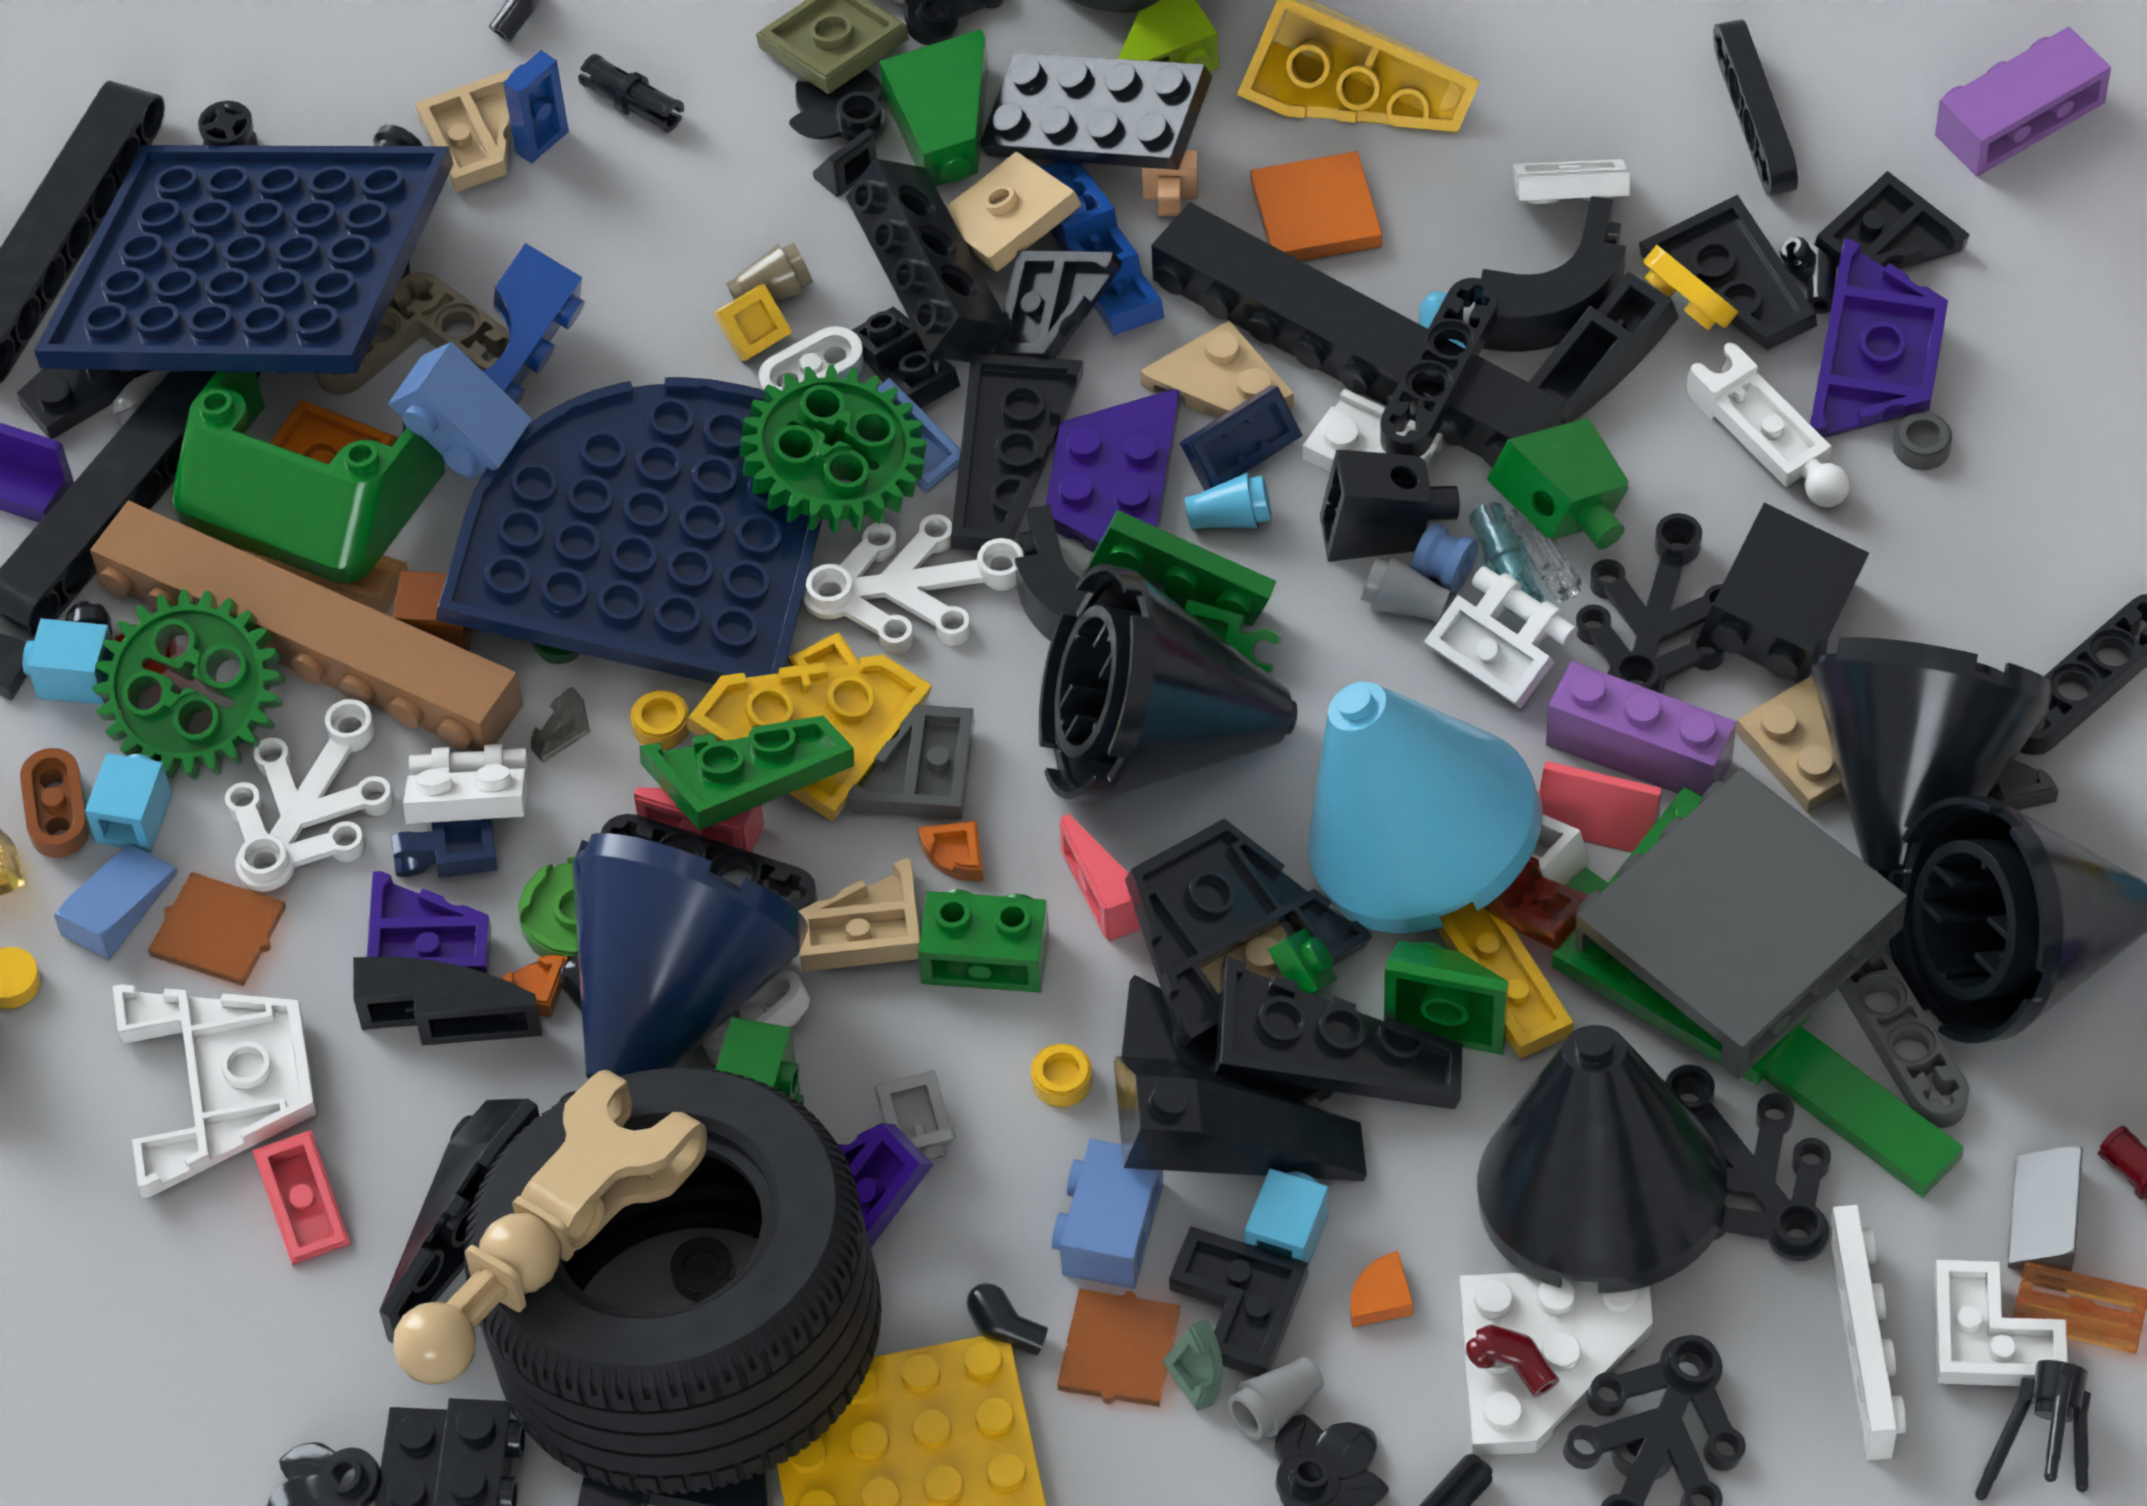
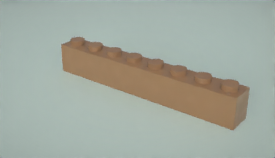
M129 500L90 549L98 580L111 594L118 597L130 596L147 604L154 612L158 611L157 595L162 594L172 606H177L180 591L186 589L192 595L195 605H198L205 590L210 591L216 597L217 609L229 597L238 605L237 616L249 610L258 619L253 630L265 627L271 634L272 639L262 649L275 648L282 657L277 663L292 669L300 678L309 683H324L341 691L348 699L359 700L366 705L370 704L390 713L399 723L407 727L415 728L419 726L439 735L448 745L456 749L465 750L468 748L473 751H484L485 745L496 744L523 707L517 672Z

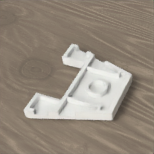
M121 984L112 986L117 1028L122 1044L183 1033L195 1126L189 1129L131 1139L137 1187L141 1198L152 1197L317 1115L303 1017L298 1000L224 993L221 999L189 997L186 990L165 988L163 994L137 992L136 987L133 985Z

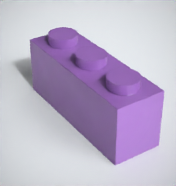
M2067 27L2051 37L2038 39L2028 50L2011 60L1996 63L1986 74L1967 85L1956 86L1948 91L1939 101L1935 136L1977 177L2104 104L2111 66L2073 29Z
M1571 661L1548 704L1546 745L1677 794L1680 793L1683 787H1686L1696 794L1703 796L1712 784L1719 780L1723 781L1732 762L1736 721Z

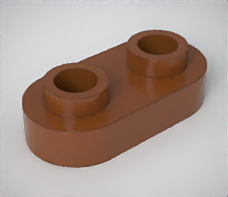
M47 748L35 752L24 762L20 771L27 831L32 845L40 854L51 858L66 857L80 850L89 836V822L85 813L86 800L82 775L74 756L65 750ZM61 782L58 787L46 788L51 783ZM59 830H67L62 834L53 835L55 832Z

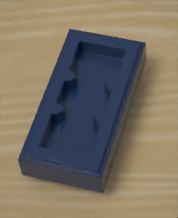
M1268 386L1179 443L1203 490L1206 491L1240 476L1303 435L1279 387Z

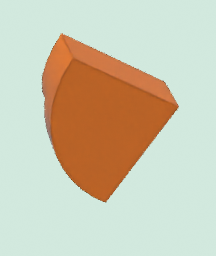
M977 820L918 827L922 851L935 868L959 880L984 881Z
M561 955L542 956L537 958L538 962L529 964L514 973L508 972L502 977V979L534 993L540 1015L552 1017L562 991L560 980L561 968L569 959L567 956Z
M1398 1251L1386 1254L1369 1264L1359 1275L1351 1293L1350 1321L1352 1328L1413 1315V1302Z

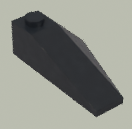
M1116 1056L1114 1070L1123 1168L1267 1176L1269 1168L1284 1173L1301 1172L1314 1179L1364 1181L1367 1176L1361 1122L1226 1076L1215 1075L1214 1072L1179 1060Z
M527 1098L486 1100L473 1116H465L453 1130L450 1142L444 1152L379 1310L387 1339L391 1343L394 1340V1330L402 1316L417 1305L436 1302L465 1268L466 1229L475 1196L479 1191L481 1183L484 1182V1177L490 1171V1167L497 1161L499 1154L504 1152V1148L512 1142L516 1135L522 1133V1129L530 1125L535 1118L540 1117L537 1104Z

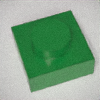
M1307 928L1286 937L1267 949L1283 977L1298 982L1297 989L1314 994L1338 979L1332 970L1333 960L1327 947L1317 937H1311Z

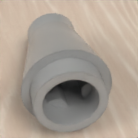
M1393 556L1390 561L1376 557L1361 600L1373 604L1372 610L1425 618L1438 623L1446 607L1451 590L1440 587Z
M1302 1356L1291 1364L1239 1383L1236 1387V1393L1228 1400L1230 1414L1239 1429L1249 1438L1259 1440L1263 1436L1274 1437L1309 1398L1323 1388L1324 1380L1318 1367L1309 1358Z

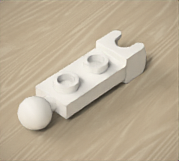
M1727 343L1724 346V355L1727 359L1722 367V373H1714L1701 363H1695L1691 366L1687 376V392L1690 399L1710 419L1716 417L1785 487L1803 477L1805 479V491L1809 500L1819 507L1831 508L1844 501L1850 490L1849 477L1845 470L1838 465L1826 463L1830 460L1832 446L1757 373V364L1738 345Z

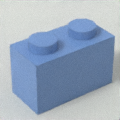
M453 342L422 355L388 403L402 417L403 423L410 431L428 441L443 456L449 468L464 475L468 480L483 475L486 468L498 469L532 421V418Z
M1089 1139L1084 1161L1075 1159L1070 1169L1067 1196L1073 1197L1069 1214L1061 1212L1058 1214L1053 1231L1052 1249L1060 1250L1062 1275L1135 1289L1164 1184L1163 1170L1123 1168L1121 1144Z

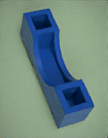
M524 243L495 285L493 307L507 328L509 343L501 357L492 366L483 371L516 404H519L525 391L520 386L530 370L538 374L544 368L555 347L550 341L560 326L568 330L574 324L585 303L580 298L582 277L527 243ZM403 423V431H404V430L406 429V426H405V424Z

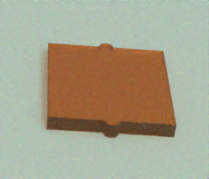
M191 872L173 906H167L164 909L165 920L148 949L149 955L244 986L262 952H267L271 949L269 939L286 909L285 902Z
M1079 1288L1057 1389L1059 1391L1101 1397L1105 1404H1112L1115 1400L1160 1407L1168 1371L1162 1360L1173 1348L1181 1311L1180 1305L1136 1298L1135 1293L1132 1291L1126 1292L1123 1296Z

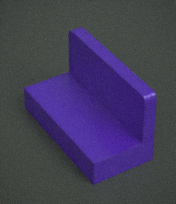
M0 422V510L40 522L74 483L63 445L59 441Z

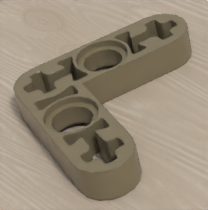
M417 272L409 274L400 280L379 325L390 326L395 329V333L387 340L371 342L358 373L316 374L318 383L324 391L334 395L350 394L361 388L421 337L436 348L453 342L473 363L484 371L492 366L504 353L509 343V334L504 326L438 277L430 273ZM430 297V301L425 303L424 300ZM414 298H417V299H418V300L414 301L413 303H411V300H412V299H414ZM458 321H466L474 326L470 333L460 337H453L445 333V329L450 324ZM487 351L495 356V358L488 361Z

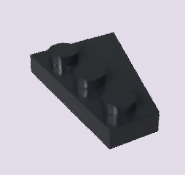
M1738 194L1639 242L1642 257L1646 258L1657 244L1737 309L1739 313L1731 323L1766 350L1818 326L1815 311Z

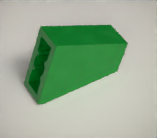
M982 29L880 60L883 98L915 165L926 168L935 187L946 183H955L965 177L977 174L979 171L981 149L979 143L982 138L988 75L986 42Z

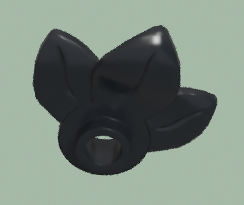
M867 69L830 94L825 93L810 82L797 81L795 84V98L801 113L790 119L789 125L799 134L812 139L825 140L842 137L852 141L868 128L874 132V136L877 138L883 133L887 124L885 109L879 102L882 95V85Z
M1305 1414L1292 1417L1279 1431L1274 1445L1275 1453L1281 1463L1277 1471L1275 1485L1284 1506H1374L1388 1494L1389 1487L1381 1478L1367 1470L1372 1463L1377 1449V1439L1372 1429L1358 1423L1344 1422L1333 1424L1323 1431Z
M319 1442L301 1444L291 1449L279 1459L280 1468L288 1481L276 1489L269 1498L267 1506H368L376 1499V1493L380 1487L381 1471L379 1464L373 1456L360 1448L350 1447L335 1452ZM354 1469L355 1476L351 1483L341 1487L340 1483L343 1476L349 1470Z

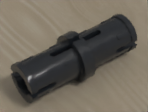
M598 54L589 56L581 66L580 70L591 76L588 77L580 74L578 76L579 83L613 101L614 107L621 113L628 115L630 111L659 127L665 133L674 130L681 121L682 116L672 112V110L674 109L680 113L684 112V103L649 85L647 77L639 72L628 73Z

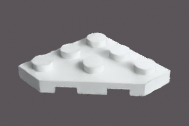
M1524 1272L1460 1275L1459 1292L1472 1453L1477 1456L1536 1453L1553 1436V1430L1574 1408L1578 1410L1587 1401V1392L1593 1379L1601 1373H1611L1612 1369L1632 1349L1636 1351L1652 1335L1653 1314L1650 1286L1624 1292L1598 1293V1282H1583L1562 1278V1286L1559 1288L1539 1281ZM1491 1324L1525 1334L1533 1339L1560 1380L1556 1386L1545 1394L1533 1397L1513 1366L1496 1361L1495 1365L1491 1368H1478L1469 1360L1466 1354V1344L1470 1339L1477 1336L1476 1330Z

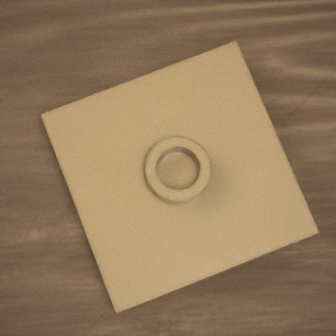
M1016 151L946 207L971 254L998 272L1016 258L1018 251L1028 249L1079 209L1082 204L1074 190Z

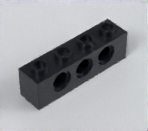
M874 158L847 194L846 199L930 357L970 363L971 353L989 354L1010 325L926 168Z

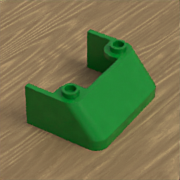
M217 371L192 402L189 409L171 495L178 521L205 535L333 582L350 583L365 577L374 568L446 472L442 455L422 436L413 433L407 427L392 447L373 440L355 441L344 446L329 464L248 436L245 432L265 408L256 372L226 373Z

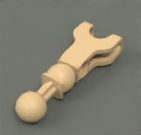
M602 1070L593 1075L565 1103L563 1112V1125L566 1133L565 1142L531 1178L521 1196H518L512 1202L514 1214L502 1216L489 1225L480 1239L479 1248L470 1245L465 1250V1257L471 1277L447 1303L438 1301L420 1304L402 1316L394 1330L393 1353L398 1365L412 1380L428 1385L451 1382L464 1373L475 1355L476 1334L474 1329L499 1302L516 1312H521L526 1307L524 1294L535 1292L550 1282L559 1267V1258L568 1262L573 1256L574 1251L588 1244L623 1207L633 1203H650L671 1196L683 1184L705 1155L707 1144L705 1124L683 1112H672L651 1128L635 1131L625 1129L623 1126L630 1118L632 1111V1100L627 1081L609 1070Z

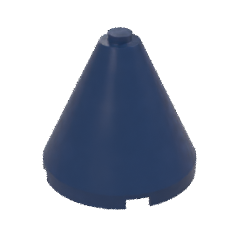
M596 833L591 835L589 842L582 840L574 858L572 869L586 1077L590 1079L602 1070H609L621 1077L640 1071L677 1067L799 954L808 932V924L805 918L780 896L747 877L743 878L739 887L709 872L712 861L658 842L620 834Z

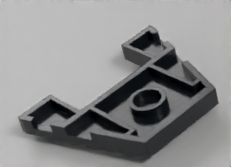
M1225 818L1135 866L1125 878L1178 1040L1184 1049L1218 1030L1219 994L1202 972V967L1285 921L1290 923L1295 932L1307 928L1311 937L1320 939L1330 952L1333 965L1363 949L1372 938L1369 931L1357 921L1351 926L1328 908L1332 902L1316 889L1308 892L1283 873L1284 864Z

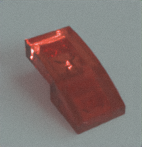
M1531 856L1514 882L1495 900L1485 906L1484 909L1522 934L1550 948L1559 950L1576 930L1575 913L1581 902L1588 895L1543 877L1539 860Z

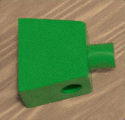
M1589 418L1508 439L1487 480L1545 537L1555 540L1583 531L1599 550L1610 547L1620 539L1625 528L1614 513L1629 489L1628 480Z

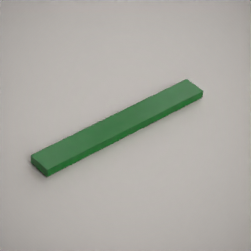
M1585 867L1546 904V916L1567 932H1570L1576 925L1575 913L1581 902L1593 891L1598 890L1602 892L1608 883ZM1803 1027L1764 1077L1766 1081L1922 1198L1962 1158L1964 1147Z

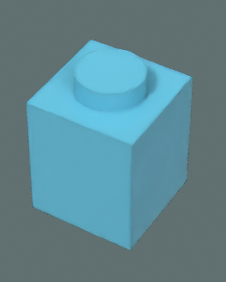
M40 618L34 641H27L22 660L24 674L30 675L37 699L98 705L106 703L105 698L99 697L93 691V686L108 681L109 678L95 667L96 662L112 661L114 654L103 644L105 639L113 640L108 625Z
M106 753L85 809L95 843L122 848L129 843L145 852H152L172 797L163 762L155 761L141 754L123 756Z
M1269 1168L1244 1230L1245 1243L1308 1262L1309 1267L1328 1219V1186L1319 1184L1313 1177L1301 1172L1284 1173Z

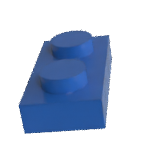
M542 50L525 64L516 67L508 79L503 82L516 154L531 164L569 132L557 60Z

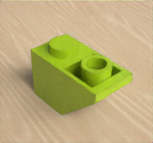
M1160 0L1150 7L1139 10L1118 59L1205 64L1209 72L1219 69L1218 32L1197 0Z

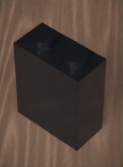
M1764 502L1709 611L1699 636L1713 642L1723 651L1736 653L1767 668L1777 677L1799 683L1810 676L1815 643L1819 640H1828L1869 552Z

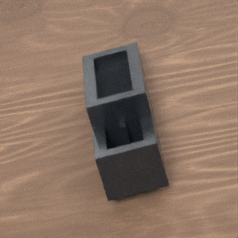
M1628 271L1597 310L1591 306L1587 308L1529 381L1530 384L1564 401L1562 424L1573 422L1612 391L1657 345L1679 318L1672 299Z
M393 956L353 957V1000L362 1030L417 1025L422 1046L542 1036V1022L536 995L504 979L468 967L434 960Z

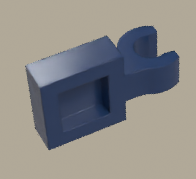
M491 819L431 823L432 831H407L391 835L395 872L398 877L418 875L433 864H437L438 878L498 870Z

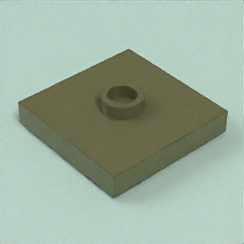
M805 0L756 33L759 49L827 94H830L909 40L907 25L869 0Z

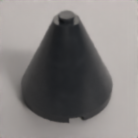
M1099 564L1091 568L1080 578L1076 584V590L1087 592L1077 612L1064 609L1061 611L1049 646L1040 693L1039 746L1052 748L1055 751L1057 769L1046 768L1044 773L1051 789L1059 797L1087 803L1096 802L1277 745L1283 740L1285 735L1291 734L1297 721L1298 710L1296 702L1291 699L1289 690L1139 573L1125 567Z
M1840 637L1837 653L1827 654L1828 641H1817L1810 669L1863 862L1889 880L1890 870L1904 869L1912 843H1904L1901 839L1913 820L1923 810L1947 798L1987 797L2049 711L2053 684L2050 680L2034 671L2012 663H2006L2003 672L1988 665L1978 663V654L1941 646L1883 638Z
M1952 797L1940 800L1923 810L1913 820L1901 839L1904 843H1912L1904 869L1890 870L1888 881L1907 895L1903 928L1889 940L1893 962L1922 1009L1931 1010L1937 1019L1944 1024L1939 1026L1937 1032L1958 1042H1995L2017 1035L2147 932V884L2141 878L2004 802L1991 797Z
M1602 1025L1584 1026L1573 1031L1565 1039L1487 1144L1477 1175L1480 1216L1485 1231L1497 1250L1519 1270L1539 1281L1559 1288L1562 1286V1278L1583 1282H1598V1293L1635 1290L1661 1282L1677 1274L1699 1258L1710 1246L1721 1227V1214L1726 1197H1728L1725 1158L1719 1143L1705 1123L1619 1032Z

